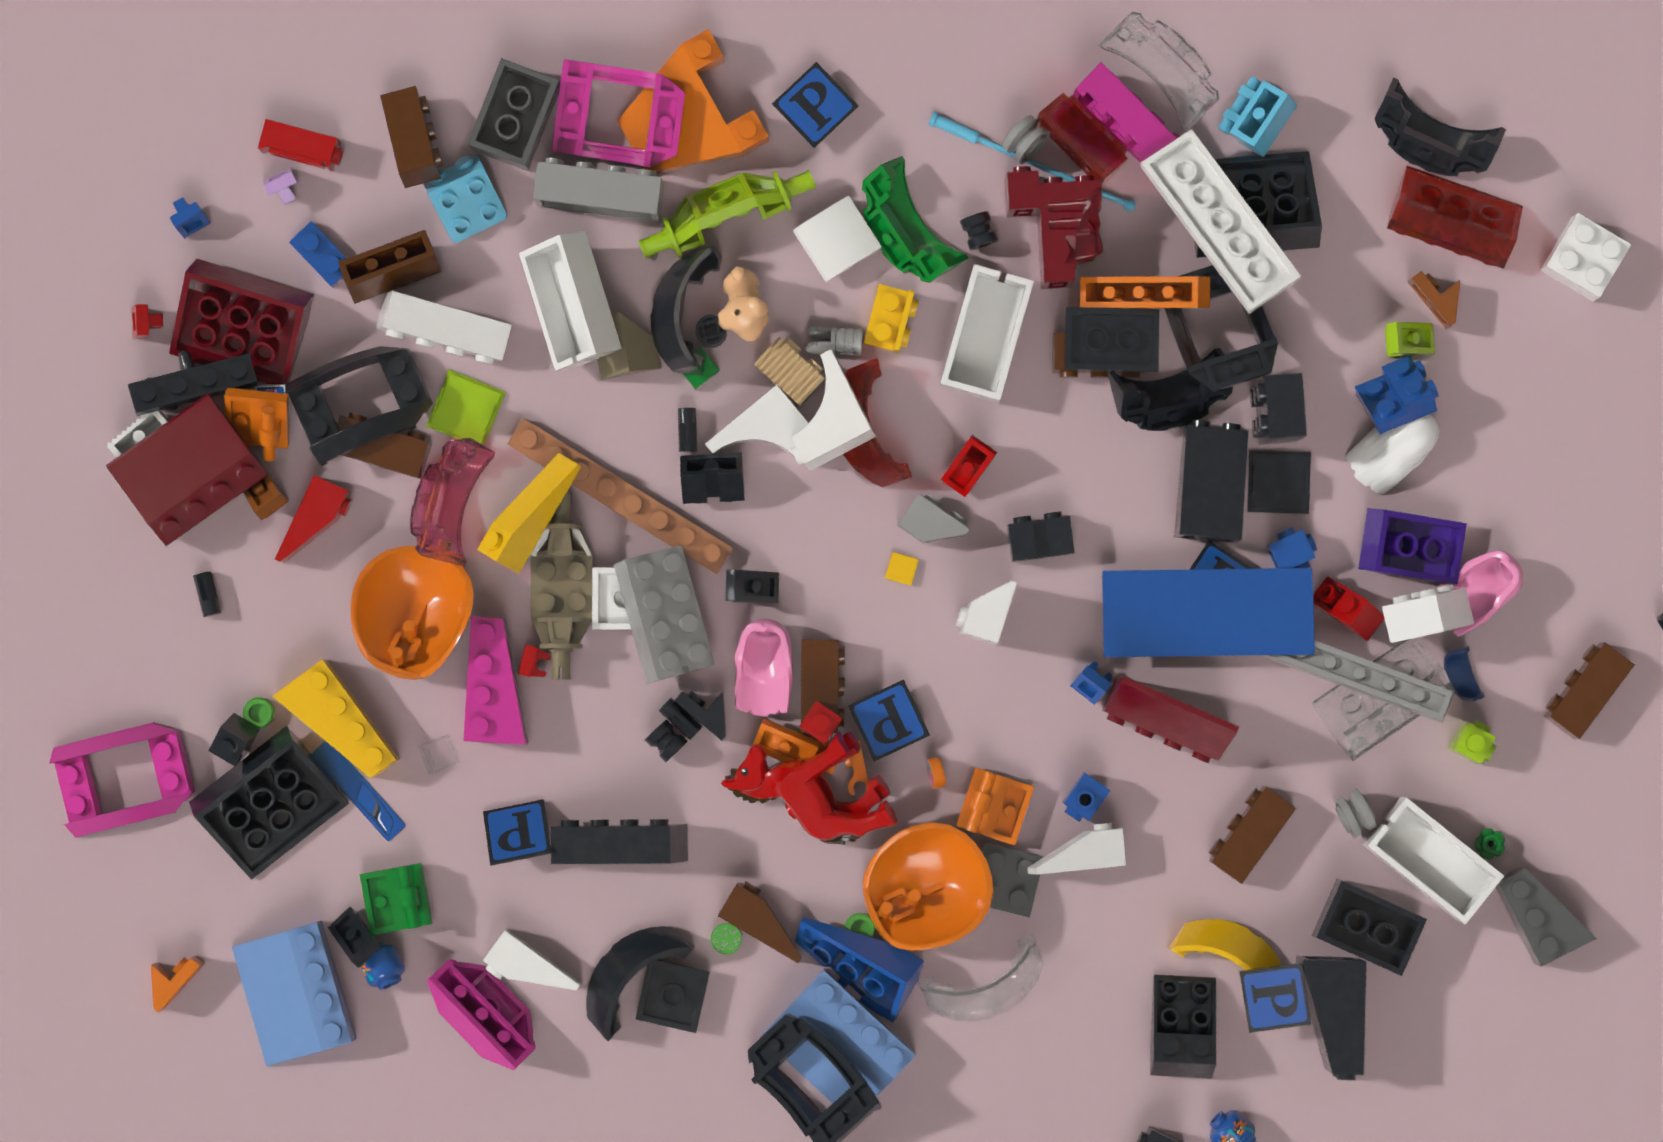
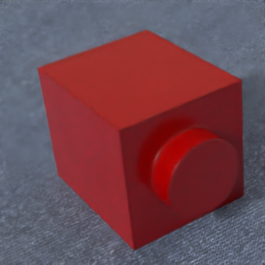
M816 701L799 727L825 744L842 718Z

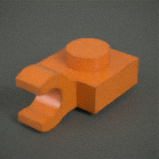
M860 744L859 753L845 760L846 768L853 767L854 772L853 777L848 783V791L851 795H855L854 784L857 781L864 782L866 790L870 781L866 774Z

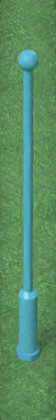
M934 111L928 125L931 127L935 126L971 143L979 142L1013 158L1015 156V151L1008 153L1001 145L981 137L979 132L938 115V112ZM1031 159L1026 162L1054 176L1063 177V180L1075 181L1074 177ZM1102 190V197L1123 205L1127 211L1135 209L1136 203L1134 200H1125Z

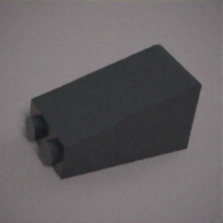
M1192 420V425L1184 427L1174 537L1230 543L1242 540L1248 430H1241L1240 424L1223 423L1222 428L1210 427L1209 421Z
M1296 956V963H1302L1310 1017L1324 1068L1332 1073V1076L1337 1077L1338 1080H1355L1356 1075H1364L1367 961L1358 957Z

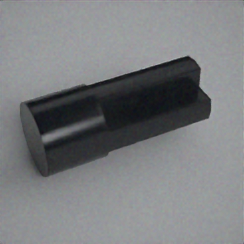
M678 408L679 452L697 451L696 408Z
M211 571L193 575L203 617L221 614Z
M672 698L659 710L689 740L702 728Z

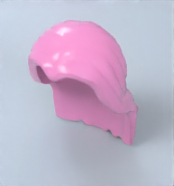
M1500 550L1491 551L1469 560L1460 569L1458 584H1453L1454 590L1466 587L1474 624L1450 630L1454 631L1453 634L1459 637L1485 623L1519 592L1523 584V571L1512 555ZM1443 582L1438 587L1450 585L1451 583Z
M758 619L747 624L741 633L735 653V708L745 713L751 712L755 716L769 717L770 714L776 715L779 711L784 714L789 710L793 683L791 640L786 628L777 621Z

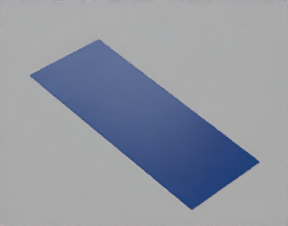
M1312 568L1102 571L1104 657L1315 654Z

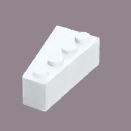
M390 291L384 295L376 329L385 331L386 336L403 340L404 337L415 339V344L433 349L434 345L445 347V352L460 357H463L464 353L476 355L475 361L493 365L494 361L503 360L512 325Z

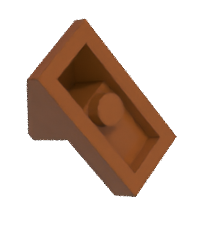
M1420 271L1407 281L1445 329L1456 323L1460 280L1451 285L1442 294L1437 290L1439 284L1429 273L1425 275Z
M267 470V475L243 492L254 513L261 521L288 503V498Z

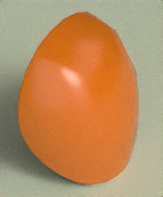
M422 546L393 548L384 551L372 559L359 574L351 597L353 635L363 656L376 668L394 677L417 680L433 674L451 654L468 624L474 597L469 575L463 566L452 557L436 549Z
M935 822L910 826L888 839L870 860L862 883L866 908L877 931L890 945L898 949L910 951L941 947L965 937L983 921L990 910L993 896L992 875L987 859L977 844L966 833L957 828Z

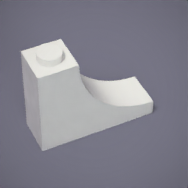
M831 349L820 354L826 375L825 394L821 406L811 422L791 437L795 444L791 451L799 465L804 463L810 471L876 437L837 357Z
M776 385L705 443V445L712 454H717L726 447L737 443L750 441L764 442L780 447L794 457L791 448L795 447V444L791 437L804 429L809 423Z

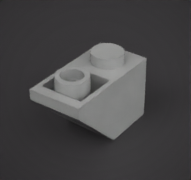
M929 493L925 497L918 494L897 524L898 527L921 543L965 536L969 531V528L965 526L967 520L953 510L949 515L939 507L942 503Z

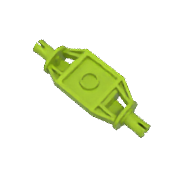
M806 170V172L786 180L780 179L777 171L772 172L773 177L742 172L685 196L669 220L666 216L662 217L665 227H662L663 231L638 240L645 259L668 248L675 249L679 258L682 256L681 252L706 244L701 232L702 229L715 228L722 224L724 220L733 216H744L755 207L758 208L763 220L785 209L788 212L792 211L790 205L792 197L816 188L810 171Z

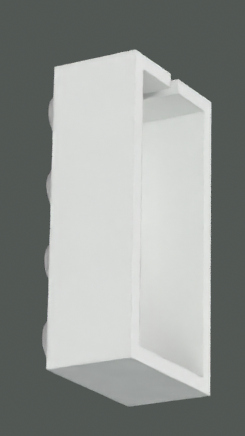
M586 230L559 234L519 253L555 371L582 366L599 359V357L622 349Z
M974 264L939 387L999 403L1034 281L1007 273L1004 283L999 282L1001 271Z
M1400 797L1384 817L1388 822L1387 825L1379 823L1363 843V846L1455 920L1466 925L1504 875L1407 797Z

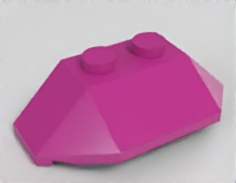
M449 959L427 980L439 1014L482 1058L515 1070L536 1049L535 1041H533L530 1010L500 979L485 969L487 966L457 962V960Z

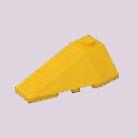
M558 453L492 522L477 550L505 567L520 573L582 466Z

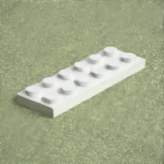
M1192 129L1141 162L1140 167L1249 314L1300 280L1301 275Z

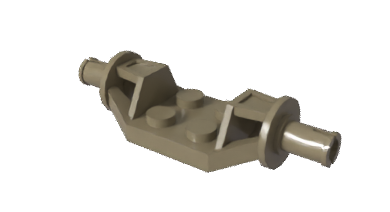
M570 493L565 494L562 499V506L559 504L552 516V521L545 528L531 554V620L542 643L539 644V649H548V652H552L551 680H560V667H562V679L571 680L570 652H573V649L583 648V644L580 643L592 622L593 555L581 532L583 525L573 524V521H570ZM570 530H572L575 550L572 549ZM575 622L572 644H570L572 623Z

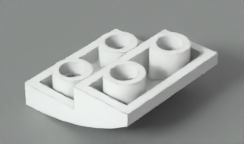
M849 195L793 230L825 282L849 270L853 265L877 252L882 247Z

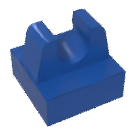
M184 197L173 202L177 213L169 218L184 239L211 224L206 213L197 202L190 205Z
M1093 662L1089 666L1087 665L1070 685L1094 705L1112 685L1110 683L1112 678L1110 672L1102 677L1095 671L1099 665L1097 662Z

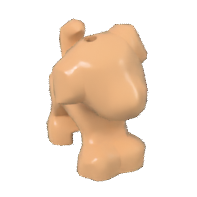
M736 266L723 280V291L728 295L729 302L719 312L718 324L722 329L732 330L746 341H755L760 337L763 328L766 327L769 321L767 314L769 309L767 304L760 298V292L757 288L760 283L756 273Z

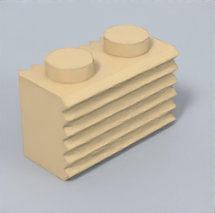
M778 337L754 363V366L773 384L777 385L796 405L801 407L825 381V378L821 375L824 369L813 359L806 362L798 354L801 348L790 338L783 341Z

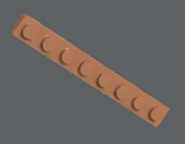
M524 418L507 443V445L544 468L558 453L579 464L582 467L572 482L573 486L671 547L682 545L684 555L715 574H718L733 550L726 543Z

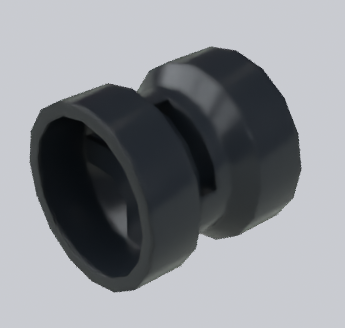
M989 211L971 215L960 221L962 230L968 234L967 244L970 251L986 247L998 241L996 231L992 230L990 226L991 217Z
M706 315L697 322L695 327L696 336L705 347L716 348L722 345L726 339L727 330L722 329L718 324V316Z
M667 719L645 739L650 747L658 748L659 756L665 762L671 759L688 742L682 735H677L673 731V725Z

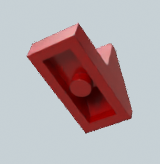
M971 435L940 480L966 497L998 452L974 435Z

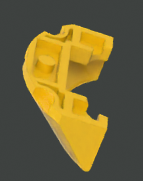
M1202 919L1186 922L1168 947L1182 958L1187 953L1194 951L1202 954L1204 952L1217 954L1231 960L1244 970L1281 965L1277 955L1261 937L1256 936L1248 928L1240 924L1222 919Z

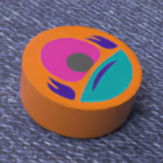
M940 758L927 759V772L932 788L945 787L946 777Z

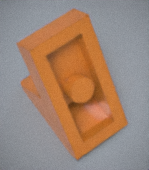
M197 956L191 957L189 960L184 957L173 968L172 972L176 974L174 977L158 963L151 964L153 1009L158 1013L163 1011L205 963Z

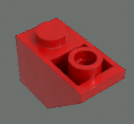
M1329 576L1324 579L1313 594V604L1367 642L1385 619L1384 615L1367 599Z

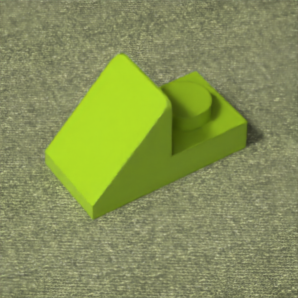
M1386 323L1385 339L1388 357L1435 354L1433 323Z

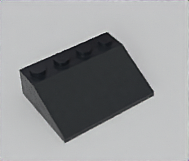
M1309 151L1268 154L1264 157L1257 155L1214 159L1282 251L1320 247L1322 222ZM1194 240L1196 258L1207 257Z
M286 725L236 766L190 800L189 804L194 818L252 880L347 806L349 802L304 744Z

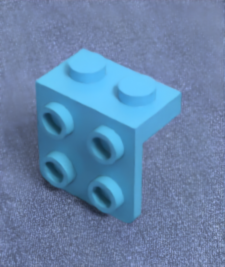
M478 154L461 157L455 162V165L445 170L439 169L441 179L423 183L451 241L455 243L505 220L507 217V213Z

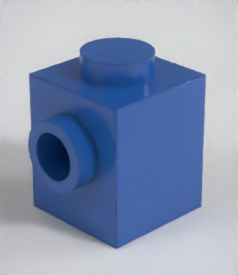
M1293 527L1276 534L1278 541L1266 545L1275 568L1311 567L1309 560L1316 558L1314 551L1317 550L1311 534L1305 535L1304 530L1295 532Z
M1083 772L1062 802L1067 806L1064 812L1078 822L1082 818L1090 821L1110 790ZM1086 793L1089 796V801L1087 804L1082 805L1079 799L1082 794Z

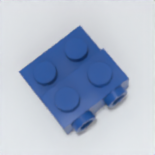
M1410 355L1381 366L1382 376L1355 386L1356 395L1379 434L1437 411L1435 398L1439 397L1437 388L1433 380L1425 381L1424 378L1427 376L1423 364L1420 360L1414 362Z

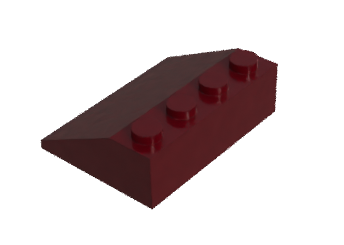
M196 258L185 271L169 354L179 356L181 351L186 350L191 354L192 361L208 364L249 353L257 381L269 385L287 384L290 382L305 334L314 294Z
M208 393L106 465L109 472L146 523L165 546H168L267 475L261 460Z
M1125 676L1116 677L1102 709L1103 712L1108 713L1107 720L1124 726L1125 721L1137 726L1135 732L1152 739L1154 734L1165 738L1163 744L1175 750L1181 751L1182 746L1193 750L1192 757L1208 764L1210 759L1216 761L1220 759L1239 730L1237 725Z

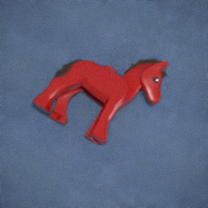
M838 731L831 739L828 747L817 755L786 761L769 769L766 748L762 744H755L750 748L747 757L740 764L739 768H731V775L725 776V780L721 782V785L733 791L736 797H742L743 801H749V803L760 801L763 804L770 799L775 800L778 797H782L786 802L785 806L788 814L793 819L797 818L810 836L827 844L845 845V841L855 842L856 839L861 838L872 830L894 826L898 823L895 811L888 801H884L875 811L868 813L874 805L890 794V788L881 775H876L869 781L866 792L859 799L851 802L836 801L823 772L859 753L860 744L851 732L842 735Z

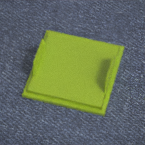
M449 369L426 427L483 449L506 392Z

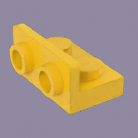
M882 284L878 285L864 345L895 353L900 352L901 346L907 348L911 329L906 328L908 317L915 318L919 300L913 299L915 291H905Z

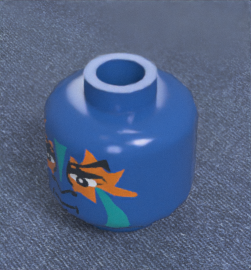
M379 941L381 947L360 967L370 986L384 990L402 981L401 975L405 972V966L394 945H383Z
M1231 1110L1226 1113L1220 1111L1210 1122L1212 1127L1210 1140L1212 1142L1256 1141L1254 1136L1255 1126L1237 1110Z

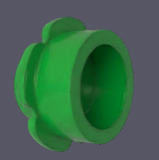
M1490 828L1484 829L1475 839V848L1483 858L1493 859L1494 856L1499 857L1503 854L1505 838L1499 831H1493ZM1489 841L1493 842L1492 847L1488 846Z

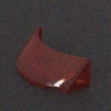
M878 358L852 367L845 373L869 423L868 396L872 395V384L874 381L882 376ZM876 437L843 454L855 471L879 487L883 488L912 479L908 463L901 464L894 461L889 453H885Z

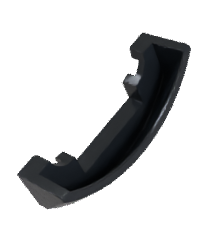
M1393 78L1374 118L1377 127L1382 128L1384 134L1389 139L1388 145L1401 158L1412 165L1423 168L1425 171L1445 176H1458L1460 172L1475 171L1478 174L1487 171L1506 131L1503 127L1489 130H1468L1444 124L1430 117L1417 107L1407 96L1399 80Z
M714 246L691 251L679 259L667 271L654 295L650 316L652 337L659 355L672 372L703 375L705 359L694 353L691 341L683 339L681 319L687 283L702 285L705 279L704 276L708 272L720 271L722 256Z
M1216 348L1202 359L1201 362L1225 354L1221 348ZM1188 370L1171 377L1153 381L1127 379L1116 374L1115 371L1107 373L1119 416L1125 422H1132L1137 424L1140 429L1148 431H1166L1191 424L1192 420H1199L1208 415L1209 407L1218 400H1226L1233 391L1232 386L1211 392L1190 375Z
M672 926L650 927L623 937L600 959L593 971L586 997V1010L589 1021L609 1042L621 1028L616 1019L617 1011L620 1008L617 1000L631 978L645 966L658 959L663 961L667 957L677 956L684 960L695 947Z

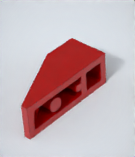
M314 475L275 560L282 563L287 562L336 523L341 515L346 516L353 502L349 498L351 492Z

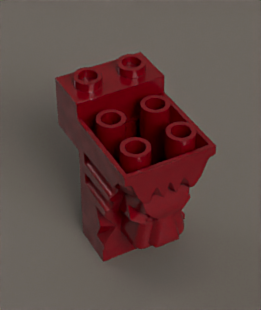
M1031 166L1013 167V172H1007L1005 178L1006 218L1037 216L1041 289L1072 288L1076 281V265L1091 262L1103 252V243L1099 234L1101 224L1098 214L1102 208L1101 180H1094L1093 175L1076 176L1075 181L1063 182V177L1044 178L1043 183H1039L1038 171H1031Z

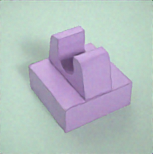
M291 167L263 181L268 195L270 196L278 192L284 205L295 200L296 196L291 185L297 183V177Z

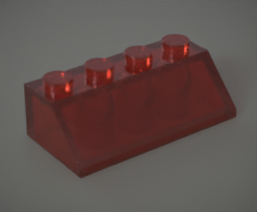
M1407 165L1390 210L1387 229L1393 230L1400 235H1407L1422 240L1426 244L1436 245L1453 251L1457 255L1482 261L1486 265L1504 269L1517 241L1523 206Z

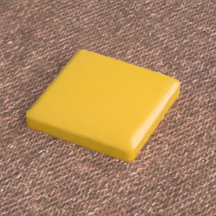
M892 552L885 579L911 586L919 560Z

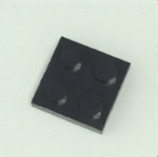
M656 960L648 964L635 1019L696 1033L710 971L662 960Z

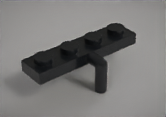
M183 350L178 356L181 371L128 384V389L135 414L140 416L198 401L207 393L210 397L225 394L226 388L246 389L258 386V381L249 353L194 367L191 354Z

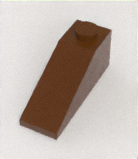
M747 881L743 885L737 882L718 917L794 962L799 963L802 956L766 900L759 895L761 889Z

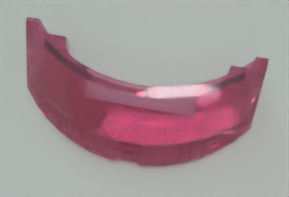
M472 438L449 440L442 447L439 461L435 464H429L420 480L410 517L411 534L417 538L418 544L415 549L420 555L460 566H465L467 562L461 545V525L465 506L476 481L495 455L494 451Z

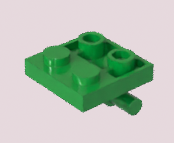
M422 863L360 874L369 930L373 935L433 924Z

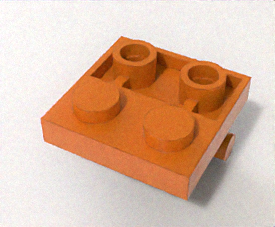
M226 388L224 395L225 416L248 445L263 447V459L265 461H274L276 459V448L288 449L290 443L289 394Z
M975 767L956 826L1015 846L1034 786Z

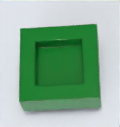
M701 346L694 353L705 359L703 375L682 373L695 390L720 372Z

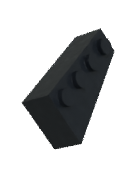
M608 819L590 820V825L579 826V820H561V826L551 827V864H671L688 861V824H669V819H650V824L639 825V819H621L620 825H609Z

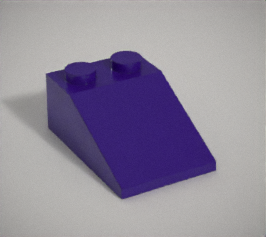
M1367 508L1358 569L1458 584L1467 523L1384 509Z

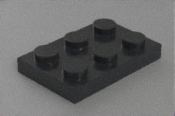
M1066 307L1064 370L1158 372L1160 309Z

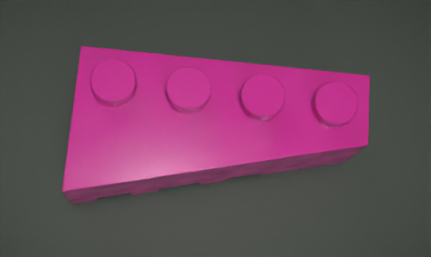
M1102 62L1075 88L1072 100L1140 163L1180 137L1176 132L1172 134L1164 126L1165 122L1155 112H1150L1142 104L1141 99L1129 90Z
M471 617L463 741L528 744L506 619Z

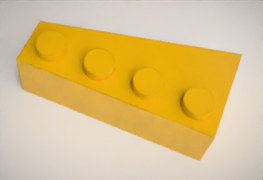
M322 659L272 696L368 777L375 778L400 760L328 660Z

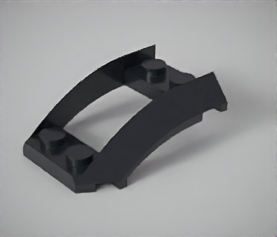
M1213 265L1180 275L1210 277V300L1233 293ZM1260 306L1250 314L1243 307L1257 342L1256 345L1201 362L1182 312L1183 308H1164L1189 374L1211 392L1266 376L1272 372L1278 341L1273 334L1263 306Z
M379 346L360 351L327 363L285 384V393L289 394L311 445L309 449L321 466L327 464V461L340 454L345 455L380 438L407 429L413 430L417 428L416 424L433 404L408 348ZM380 362L400 409L364 420L340 431L320 385L351 371Z
M785 1014L747 1050L749 1063H753L754 1077L751 1080L754 1085L759 1084L767 1090L790 1114L805 1137L810 1136L813 1142H841L874 1111L882 1109L881 1102L848 1056L815 1026L791 1014ZM807 1040L830 1060L850 1086L823 1113L778 1068Z

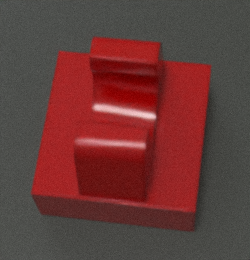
M135 304L131 308L133 339H145L149 336V329H161L164 326L163 314H148V304Z
M525 644L517 674L526 677H545L547 672L539 670L536 664L539 659L550 660L551 655L538 649V647Z

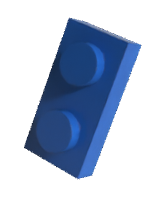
M312 221L309 222L289 243L333 288L343 279L338 262L347 258Z

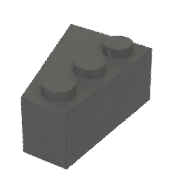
M1519 867L1505 874L1496 886L1535 965L1542 967L1597 939L1528 869Z

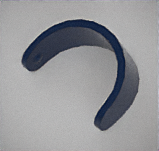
M1469 646L1448 652L1444 658V672L1454 693L1464 701H1476L1484 698L1485 695L1480 690L1471 669L1468 657Z

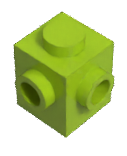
M1474 720L1473 723L1462 722L1448 749L1475 764H1482L1484 760L1488 762L1496 749V745L1493 744L1496 737L1489 733L1491 728L1480 721Z

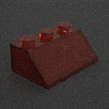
M1062 93L1038 113L1037 125L1039 127L1044 126L1050 131V139L1086 175H1093L1094 180H1101L1103 186L1127 162L1128 157L1125 155L1127 150L1118 140L1114 139L1111 141L1103 133L1106 129L1095 117L1089 119L1082 112L1084 107L1073 95L1068 98Z

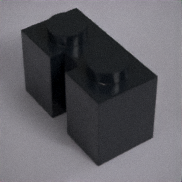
M742 452L680 456L683 504L708 503L707 499L709 497H720V502L745 501Z
M1062 511L1045 513L1043 514L1044 520L1032 521L1031 515L1013 518V524L1007 525L1011 561L1018 562L1074 554L1070 516L1062 517Z

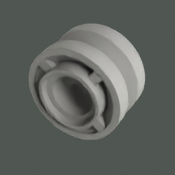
M1032 115L1017 122L1008 132L1002 144V147L1008 153L1016 151L1014 158L1020 164L1033 159L1043 149L1050 136V131L1044 126L1036 128L1038 121Z
M1358 789L1349 792V800L1342 796L1334 800L1339 820L1346 832L1350 833L1354 839L1362 835V827L1369 831L1377 827L1374 811L1365 795L1361 794Z

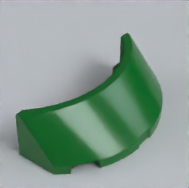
M903 156L881 164L863 180L862 191L866 193L867 208L863 210L866 223L882 246L880 249L883 255L904 274L910 272L920 277L921 281L931 283L969 259L966 253L956 251L941 242L919 217L908 191L905 159Z

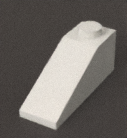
M1112 823L1094 824V830L1083 831L1029 866L1028 874L1038 875L1126 866L1123 828H1113Z
M509 929L504 930L483 959L488 964L485 969L498 979L504 976L511 980L577 990L582 984Z

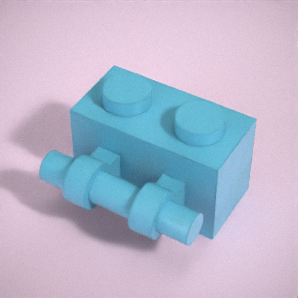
M1251 76L1246 85H1241L1237 92L1239 96L1231 108H1226L1222 114L1224 119L1218 126V129L1227 135L1230 132L1238 143L1264 157L1296 109L1297 104L1287 93L1264 80L1261 83V81Z

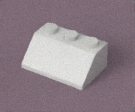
M1010 581L970 602L967 607L963 606L960 609L955 625L961 627L959 634L993 645L997 644L1017 583Z

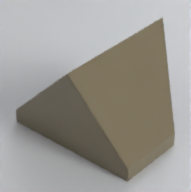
M618 311L613 321L622 349L597 359L601 380L662 369L659 353L652 335Z

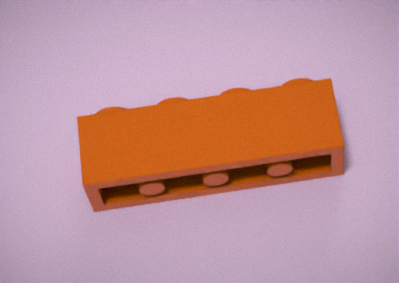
M1080 277V307L1210 308V277Z

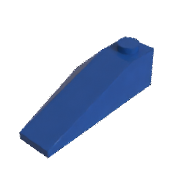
M806 917L801 920L795 942L821 966L832 968L840 976L838 981L844 987L849 984L862 996L859 999L861 1003L892 1023L897 1019L918 982L924 960L913 953L898 949L888 942Z

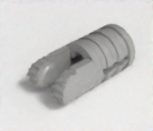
M807 327V335L811 338L831 340V342H809L806 345L807 353L822 354L831 349L834 354L862 356L863 328Z

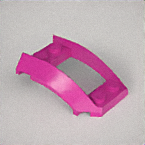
M564 59L551 152L646 167L677 155L685 93L663 74ZM592 79L654 89L646 149L584 140Z
M155 722L54 747L49 764H55L69 821L64 826L75 838L175 813L181 804L187 801L195 792L181 732L157 725ZM148 740L162 800L102 814L87 755Z

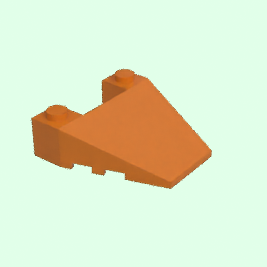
M709 29L682 43L657 72L663 74L685 93L677 155L650 167L643 166L644 170L660 173L702 163H713L723 159L739 158L769 142V136L754 109L726 124L702 82L700 75L724 63V56ZM645 87L617 120L631 147L646 149L654 93L653 88Z

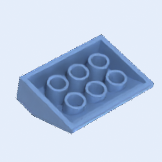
M322 920L232 947L266 1066L328 1050L356 1040Z
M825 968L820 971L762 1034L763 1036L785 1014H791L812 1024L848 1056L876 1096L916 1056L915 1052ZM808 1040L786 1059L832 1103L850 1088L837 1068Z

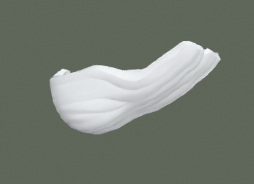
M1429 414L1382 434H1379L1376 427H1374L1346 455L1347 462H1352L1351 468L1355 470V478L1364 486H1370L1371 490L1378 494H1384L1420 465L1432 451L1440 434L1437 420L1432 414Z

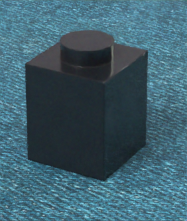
M233 713L219 728L209 752L236 766L249 752L260 727Z

